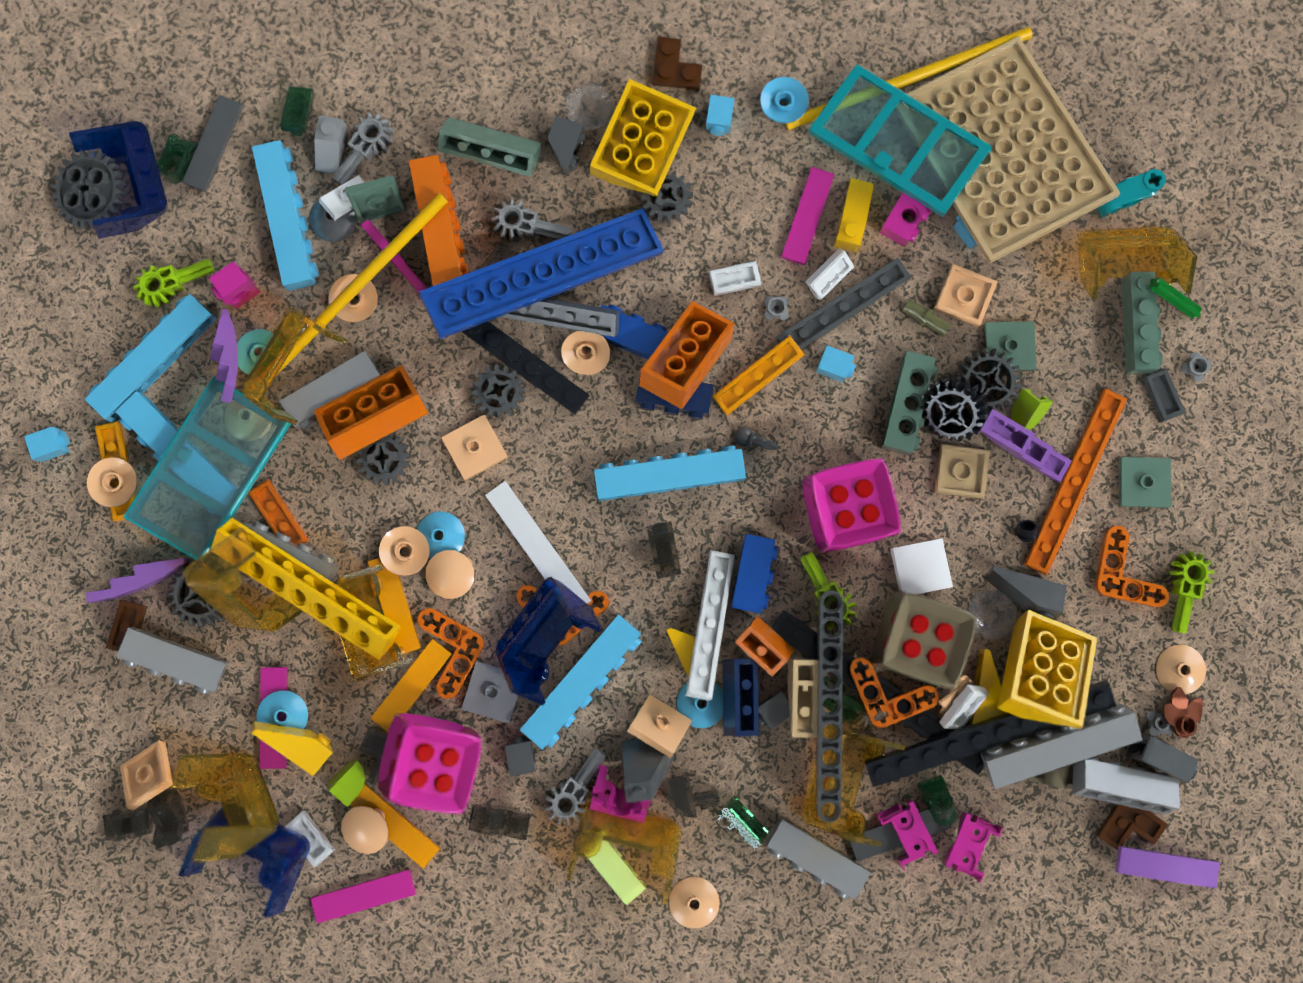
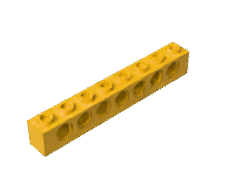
M231 518L217 529L210 551L378 660L393 645L401 626L234 518Z

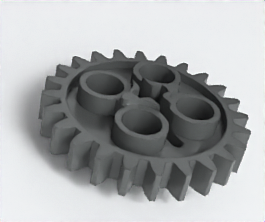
M80 150L79 156L72 153V161L64 159L65 168L57 167L61 172L60 176H53L58 181L57 184L51 185L53 189L57 190L51 197L58 200L53 206L60 209L58 215L65 217L64 221L72 224L74 227L90 230V228L99 230V225L107 227V219L115 221L114 212L122 213L118 206L126 205L121 200L122 196L128 195L127 192L122 191V188L128 185L127 182L121 180L124 178L125 173L119 171L121 166L114 163L115 159L99 151L89 150L87 153Z

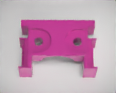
M599 765L596 784L593 786L592 796L595 797H592L590 810L644 823L651 800L626 802L625 790L619 789L611 781H607L608 767Z
M911 799L905 801L908 807L902 809L900 804L896 803V805L878 814L875 813L881 825L891 822L905 851V854L897 857V861L904 871V865L920 857L926 859L925 852L930 851L933 855L938 853Z
M963 811L958 825L956 840L953 846L949 848L942 863L951 868L953 863L952 869L954 871H962L975 877L974 879L981 883L984 873L976 869L990 833L1000 837L1003 828L997 824L994 825L982 820L976 815L970 821L972 815Z

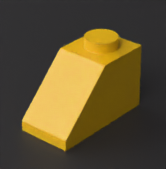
M669 628L666 631L687 676H689L695 637Z

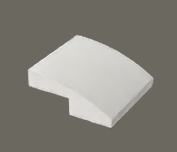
M942 539L890 549L899 591L921 594L953 587Z

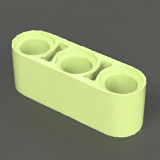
M599 831L582 845L581 849L619 898L628 905L647 887L642 880L639 881L637 879L638 875L628 862L621 859L622 855L611 841L605 839L606 835Z

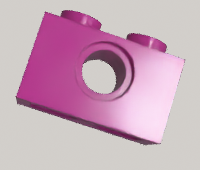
M902 193L879 233L905 247L908 241L914 242L920 231L916 228L920 220L925 222L932 210ZM902 214L911 215L913 221L906 222L902 218Z
M234 261L209 278L214 285L211 287V290L219 300L222 299L227 306L231 304L236 309L261 293L248 273Z

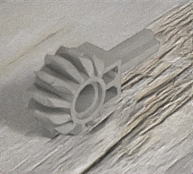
M368 113L367 119L358 118L361 123L360 125L353 124V129L356 132L352 134V138L348 142L352 151L333 175V178L341 185L348 182L364 159L371 162L374 156L379 154L380 147L387 151L388 148L385 143H393V139L390 136L394 134V130L389 127V120H383L381 114H377L373 118L372 114ZM371 131H378L375 137L368 138V134Z
M510 199L507 206L504 201H501L502 209L494 208L493 211L497 216L491 217V222L496 224L493 227L494 231L501 232L500 237L502 239L506 238L509 234L510 241H514V234H518L520 239L524 237L533 239L534 234L557 240L571 235L569 227L539 220L537 212L530 211L529 208L523 209L524 203L522 201L518 202L515 206L514 199ZM510 216L518 218L515 224L510 225L506 223V219Z
M593 749L576 776H570L565 784L564 782L560 783L561 792L553 786L550 790L555 797L551 795L545 796V800L552 802V804L544 806V810H553L548 818L552 820L557 815L559 817L557 825L560 826L563 818H566L567 826H571V816L577 822L581 820L576 811L585 813L586 808L578 806V804L587 802V798H584L590 789L587 785L597 772L599 765L606 758L603 752ZM566 797L572 801L573 806L570 810L564 811L559 807V800Z

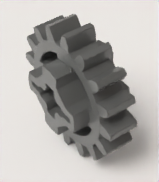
M673 171L671 175H666L663 183L670 184H662L654 204L651 201V195L643 193L645 195L641 196V202L646 203L643 206L644 211L650 210V219L657 216L658 223L666 219L667 223L671 224V218H675L679 222L680 214L687 216L688 210L686 207H692V201L689 199L693 198V192L688 191L691 188L690 182L684 184V175L677 178L676 171ZM680 190L683 194L682 202L680 201V198L677 196ZM663 194H664L665 196L671 194V199H670V198H666V199L664 200V199H663Z
M495 365L494 371L486 367L487 374L478 373L480 382H473L477 390L471 393L473 396L478 397L474 401L475 405L482 404L480 408L482 413L489 410L488 416L490 418L497 413L498 417L502 419L505 412L512 416L511 409L514 408L519 411L518 401H525L520 396L521 393L526 392L524 387H519L523 383L522 378L515 379L518 373L515 370L509 373V367L506 365L503 370H500L499 366ZM497 376L506 377L509 380L501 381L497 379ZM488 381V388L486 391L483 392V388ZM496 387L503 389L502 396L498 397V395L495 394ZM515 390L514 397L512 401L509 403V395L511 392ZM496 402L501 407H492L487 403Z
M392 433L366 446L364 450L357 451V453L362 455V458L357 459L356 463L363 465L359 472H367L365 479L370 481L374 478V484L379 485L381 480H383L386 486H389L390 479L396 483L399 482L397 476L399 474L406 476L403 469L404 467L410 468L411 466L406 462V459L411 458V454L404 452L409 448L408 445H400L403 439L399 436L393 440L394 434ZM388 443L393 444L398 452H391ZM376 446L374 452L370 454L371 450ZM383 453L389 457V459L385 460V464L379 461V458L383 457ZM395 463H399L396 469L391 472V468ZM370 466H377L380 474L374 473Z

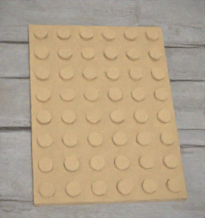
M1019 36L907 93V95L992 146L991 152L986 156L952 204L989 264L1120 195V191ZM900 102L894 110L915 145L920 149L937 124ZM948 130L944 131L925 158V161L946 194L978 150Z

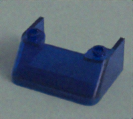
M132 121L69 132L76 153L80 152V150L88 151L101 148L102 153L115 159L114 163H126L137 206L124 209L119 216L93 220L92 223L99 239L139 231L167 211L168 202L148 129L143 123Z
M548 577L543 581L499 639L495 650L510 692L542 706L546 701L540 686L549 677V667L546 660L571 627L574 626L578 629L588 627L599 633L603 630L592 607L561 581L553 577Z
M238 804L224 805L195 835L178 875L185 877L201 873L208 856L213 855L217 851L219 844L222 843L262 862L258 875L259 881L263 887L272 891L262 916L268 918L283 913L310 851L309 840L304 835Z

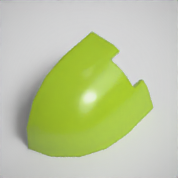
M1022 388L1011 409V420L1031 430L1041 421L1053 401L1043 395L1039 399L1031 393L1032 390Z
M356 759L350 761L327 783L329 792L347 807L364 787L365 773L362 765Z

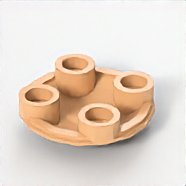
M455 550L438 552L429 560L426 567V581L429 588L436 595L445 599H455L463 596L470 590L474 582L472 560Z
M358 806L351 808L345 814L342 820L341 831L344 840L352 849L359 853L371 854L378 852L387 844L389 830L385 814L381 809Z

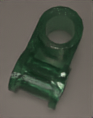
M177 134L169 136L165 149L157 163L159 172L168 182L173 184L182 182L198 146L197 142L185 141L180 139ZM176 166V169L173 172L168 173V170L171 167Z
M938 775L917 783L918 790H921L923 793L921 798L924 804L927 805L935 823L940 826L953 824L956 819V813L953 808L954 801L943 776Z

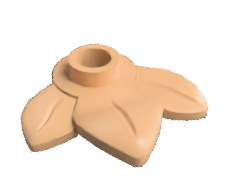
M966 675L961 676L954 690L939 700L942 706L939 714L945 715L952 706L954 699L962 693L967 685L976 686V683L971 679L969 680V677Z

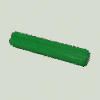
M1157 277L1150 280V290L1188 317L1193 319L1201 315V306L1162 278Z

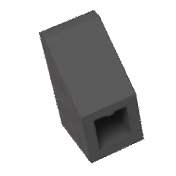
M555 116L548 136V142L563 174L569 177L571 170L575 171L577 168L579 157L576 155L578 149L584 147L587 134H584L583 124Z

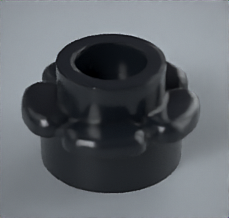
M1031 520L1020 521L1014 530L1015 535L1023 542H1031L1039 537L1038 525Z

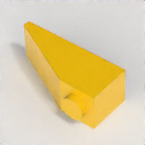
M850 178L833 247L857 253L861 246L874 183Z
M979 649L974 682L976 686L984 687L989 694L968 720L970 724L1008 713L997 708L1001 684L991 652L987 649Z
M256 721L251 725L253 735L312 776L315 775L333 753L330 745L331 740L322 733L317 735L311 730Z

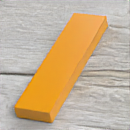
M789 335L712 397L728 416L804 357L805 354Z
M119 421L95 426L101 460L115 457L129 463L122 424ZM115 479L112 483L114 488L119 485L118 479ZM135 493L125 504L110 507L113 522L126 520L123 516L134 501Z
M380 557L368 561L384 616L401 626L393 642L396 655L400 656L421 649L420 640L400 576L388 571L382 564Z
M432 639L370 719L389 732L395 714L407 713L453 653L435 639Z
M364 783V787L359 795L349 804L352 808L366 806L373 809H381L385 814L389 830L388 839L421 868L424 869L440 850V847L368 784Z

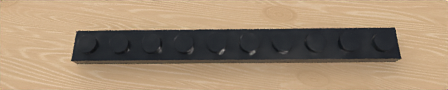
M783 610L771 628L788 644L808 658L817 660V632ZM828 646L824 649L823 656L827 661H832L836 657V651ZM843 651L842 681L856 690L849 673V664L854 658ZM857 662V668L854 671L855 673H860L863 680L858 681L859 685L865 681L873 680L872 676L869 678L865 676L864 670L867 667ZM876 674L887 700L904 693ZM873 685L866 686L863 692L864 696L869 700L874 699L877 695L876 687ZM906 699L899 700L897 710L902 714L907 713L910 710L909 701ZM882 700L878 701L875 704H882ZM915 701L916 709H917V708H919L920 706L917 704V701ZM930 710L901 720L903 724L926 740L957 730L944 728L940 724L941 718ZM980 752L957 759L958 762L977 775L984 768Z
M1107 680L1089 685L1085 716L1116 706L1110 683ZM1005 713L865 760L864 763L873 787L1058 725L1024 719L1010 713Z

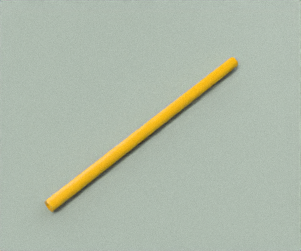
M1023 28L886 80V82L900 89L963 65L1018 36L1022 41L1029 40L1033 36L1031 28ZM874 85L847 95L834 113L886 93ZM828 103L807 110L801 118L794 122L785 123L787 130L789 131L815 121Z
M438 193L251 383L252 386L261 392L448 203L447 199L441 193Z

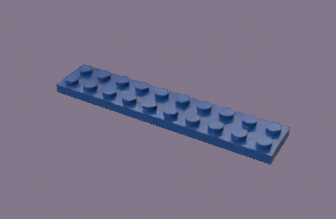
M642 208L419 291V296L439 339H443L661 255L664 249Z

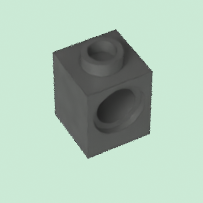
M780 690L758 705L759 723L762 727L767 725L771 730L790 717L789 702Z
M525 736L510 739L511 744L505 746L510 776L535 772L537 765L532 741L526 740Z

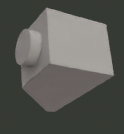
M319 115L314 138L316 171L335 174L342 165L349 131L343 119Z

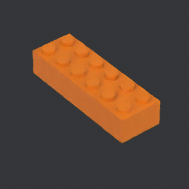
M438 155L409 160L419 213L438 193H441L448 201L422 228L432 284L435 286L470 273L468 264L465 262L464 256L462 257L463 254H466L464 242L461 240L460 233H457V231H461V226L455 209H453L457 208L455 196L452 193L451 187L448 186L452 185L451 175L447 169L446 162L442 163Z

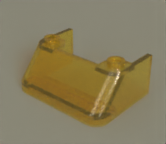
M1169 227L1095 230L1079 233L1077 247L1080 280L1092 299H1097L1098 289L1106 284L1107 278L1125 277L1130 272H1155V278L1160 277L1170 285L1178 283L1185 293H1191L1198 256L1176 230Z
M292 306L283 312L244 376L243 394L249 401L271 417L296 425L297 419L265 397L268 388L308 325L324 336L342 344H346L348 340L304 310Z
M242 527L184 570L183 577L187 586L238 628L273 632L279 630L303 612L277 594L256 608L236 591L242 582L241 575L236 569L256 555Z
M382 565L343 575L334 582V584L383 615L377 598L380 595V590L383 589L381 577L376 575L383 570ZM339 635L352 676L356 682L413 662L411 657L406 659L403 647H399L396 643H393L390 649L378 660Z
M828 725L822 730L824 737L831 738L835 734V727L833 725ZM842 728L841 815L836 821L829 823L823 821L816 813L815 755L802 807L804 822L855 843L881 847L882 841L864 835L866 826L865 816L862 812L854 809L865 765L864 761L883 755L885 746L904 751L906 746ZM827 750L822 755V760L825 764H830L835 759V753L832 750ZM827 776L823 779V789L830 790L834 787L835 780L833 777ZM833 803L823 805L821 811L824 816L833 814L835 809Z
M247 753L180 755L172 776L173 785L170 788L196 787L197 793L202 799L206 801H220L229 825L226 827L204 828L193 855L194 862L238 858L276 831L279 824V816L258 761L254 756Z
M591 802L585 807L586 811L581 818L566 880H572L577 857L590 858L595 856L600 850L602 840L652 852L650 860L652 871L656 875L666 878L661 895V904L667 905L682 834L679 824L674 820L646 814L644 823L590 810Z

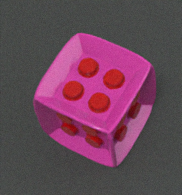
M883 458L845 464L825 469L803 478L806 509L813 537L820 553L859 546L887 536L894 537L901 533L898 505L890 474Z
M396 713L389 728L379 768V793L385 800L406 807L446 814H462L469 801L481 750L480 734L470 727H464L451 721L416 714Z

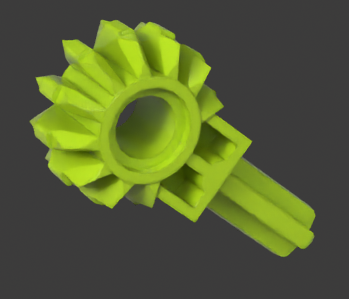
M205 259L179 270L172 265L160 267L159 269L154 265H150L149 272L141 269L142 277L134 276L139 284L134 285L133 289L138 292L136 297L139 300H144L145 305L151 306L154 304L158 308L161 306L162 301L170 304L167 298L168 295L175 297L177 293L184 291V283L213 273L214 266L210 259ZM155 282H159L158 289L152 291V285Z
M1188 551L1186 556L1184 554L1177 555L1178 561L1170 563L1176 570L1169 571L1168 573L1169 575H1176V578L1171 582L1173 584L1172 594L1178 595L1171 629L1177 633L1187 632L1194 599H1202L1203 591L1206 590L1205 584L1213 582L1208 575L1215 572L1212 569L1208 570L1207 567L1211 564V561H1203L1204 554L1198 553L1195 555L1193 551ZM1190 566L1195 570V576L1192 579L1188 576V568Z
M813 552L800 558L816 588V591L813 592L817 600L814 605L817 606L818 598L827 591H835L842 597L843 589L838 588L835 581L829 583ZM850 593L844 598L842 597L843 622L846 625L851 624L847 615L856 617L855 612L849 611V608L857 606L856 602L848 604L847 601L852 597ZM826 596L824 606L829 609L830 604L836 602L835 598ZM832 621L828 622L827 629L831 630L834 623Z

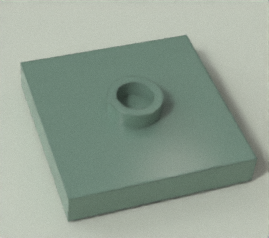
M393 175L345 187L348 199L360 223L407 211L404 199Z
M1034 321L984 323L985 348H987L989 355L990 351L996 348L997 357L1001 352L1005 351L1007 353L1005 361L1010 357L1014 358L1010 366L1019 365L1020 369L1017 371L1037 370ZM985 361L986 372L992 367L994 362Z
M1120 457L1119 507L1171 508V458Z

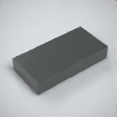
M1167 368L1142 377L1161 423L1186 413Z

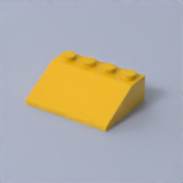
M629 79L590 164V174L613 185L657 196L693 118L696 107Z
M1028 609L1014 622L997 708L1024 719L1082 728L1097 638Z

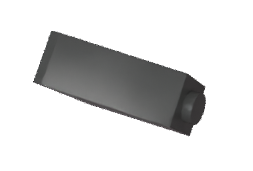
M1141 734L1142 741L1129 745L1126 757L1159 772L1166 773L1170 777L1179 779V781L1190 783L1197 775L1198 759L1152 736Z
M640 739L622 741L626 802L653 800L674 759V754L670 758Z

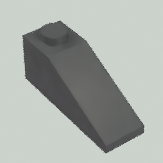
M993 566L987 573L985 580L1024 611L1029 609L1053 620H1056L1063 613L1066 585Z

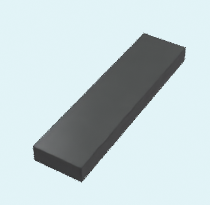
M219 95L182 180L183 184L207 193L244 107L242 103Z
M943 803L918 811L930 836L952 828ZM891 822L847 836L857 862L903 846Z

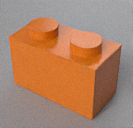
M758 615L735 641L743 651L771 676L789 660L795 650Z

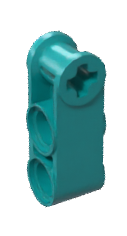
M1151 169L1117 183L1116 187L1120 191V195L1097 208L1101 218L1106 217L1108 213L1114 214L1121 209L1131 207L1155 195L1166 183L1165 174L1159 169Z

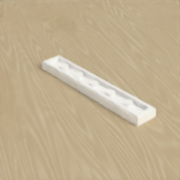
M504 481L486 494L487 499L569 614L573 615L588 604L591 599L508 483Z
M710 550L686 690V696L709 701L712 699L735 557L733 554Z

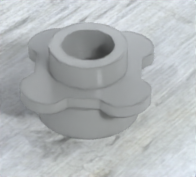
M768 296L765 299L764 303L767 307L764 316L767 320H772L773 318L786 320L789 314L786 309L789 301L786 297Z
M1194 352L1190 354V359L1182 365L1181 369L1183 373L1190 374L1194 381L1199 382L1203 380V375L1211 369V363L1205 357L1200 356L1199 353Z
M1150 711L1147 714L1148 732L1150 735L1158 736V734L1162 733L1171 735L1173 733V728L1166 722L1163 711L1161 713Z

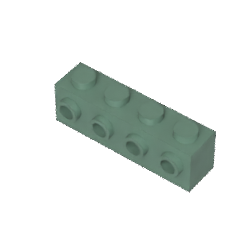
M451 117L440 128L439 152L531 177L539 162L541 142Z
M1130 272L1121 279L1126 374H1151L1159 370L1163 362L1162 353L1159 352V342L1161 340V329L1158 327L1160 305L1157 303L1156 293L1149 289L1150 280L1152 278L1156 279L1155 272Z

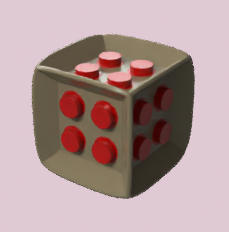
M895 591L887 604L873 646L871 664L889 672L952 691L961 677L975 633L976 615L928 597L904 591Z

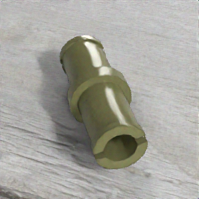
M912 299L908 300L902 310L903 313L920 322V326H927L942 337H944L952 325L933 313L934 310H927L912 301Z

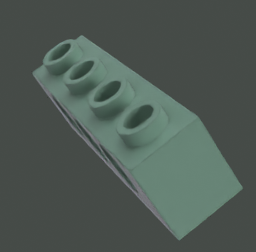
M906 351L903 355L880 449L907 456L912 454L913 450L917 451L920 443V437L917 436L918 429L923 427L925 418H921L923 409L920 407L925 404L922 397L928 392L930 380L935 379L938 366L934 365L936 358ZM912 375L918 376L921 379V386H914L910 381V377ZM905 399H912L915 402V410L906 408L904 404ZM900 422H905L909 425L910 432L908 434H904L899 430Z

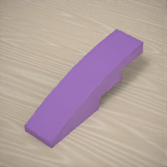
M222 309L210 360L219 362L215 380L225 382L221 401L231 403L238 371V347L229 312L227 309Z
M991 409L983 427L979 430L1007 452L1057 483L1061 482L1072 461L1054 451V447L1035 437V433L994 409Z
M179 558L133 565L135 575L110 579L111 589L87 592V603H99L118 599L148 589L172 577L174 573L181 571L180 567L189 566L191 559Z
M1118 846L1115 872L1169 882L1217 888L1220 862L1154 850Z

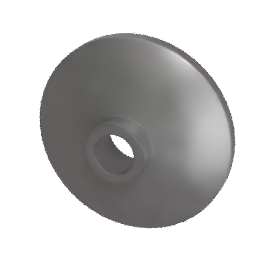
M319 200L313 205L309 214V223L312 231L320 239L328 242H337L347 238L354 231L357 224V215L354 209L334 220L327 218L329 213L319 203Z

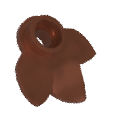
M1177 687L1171 693L1170 704L1163 705V716L1166 722L1172 725L1173 731L1178 737L1187 738L1196 732L1197 722L1202 716V698L1188 701L1183 689Z

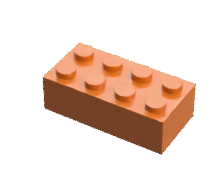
M692 301L642 367L639 386L683 409L731 342L735 323Z
M403 365L313 410L327 442L339 460L429 414Z

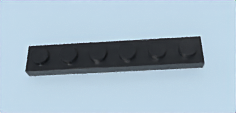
M489 321L461 331L575 416L590 397L588 393Z

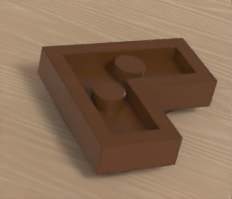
M657 37L652 85L700 90L703 64L679 62L681 39Z
M120 600L106 645L107 649L119 651L127 629L130 627L141 629L148 606Z
M1115 804L1095 836L1117 851L1118 846L1123 847L1132 832L1155 845L1168 824L1150 811Z

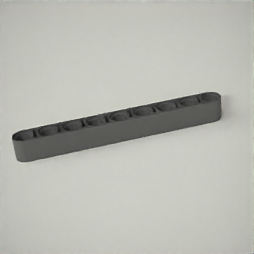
M835 591L823 593L817 602V660H819L815 809L817 815L823 821L829 823L836 821L841 815L843 600L841 595ZM826 596L835 598L836 607L833 610H829L824 606ZM827 621H832L836 625V632L831 636L827 635L823 629ZM828 646L836 651V657L832 661H827L823 656V651ZM827 672H832L836 678L834 685L830 687L823 683V676ZM827 698H832L835 701V709L832 712H826L823 709V702ZM827 724H832L835 727V734L831 738H825L822 733L823 727ZM827 750H832L835 753V759L830 764H825L822 760V755ZM827 776H831L835 780L834 787L830 790H825L822 787V781ZM826 803H833L835 808L830 816H824L821 811Z

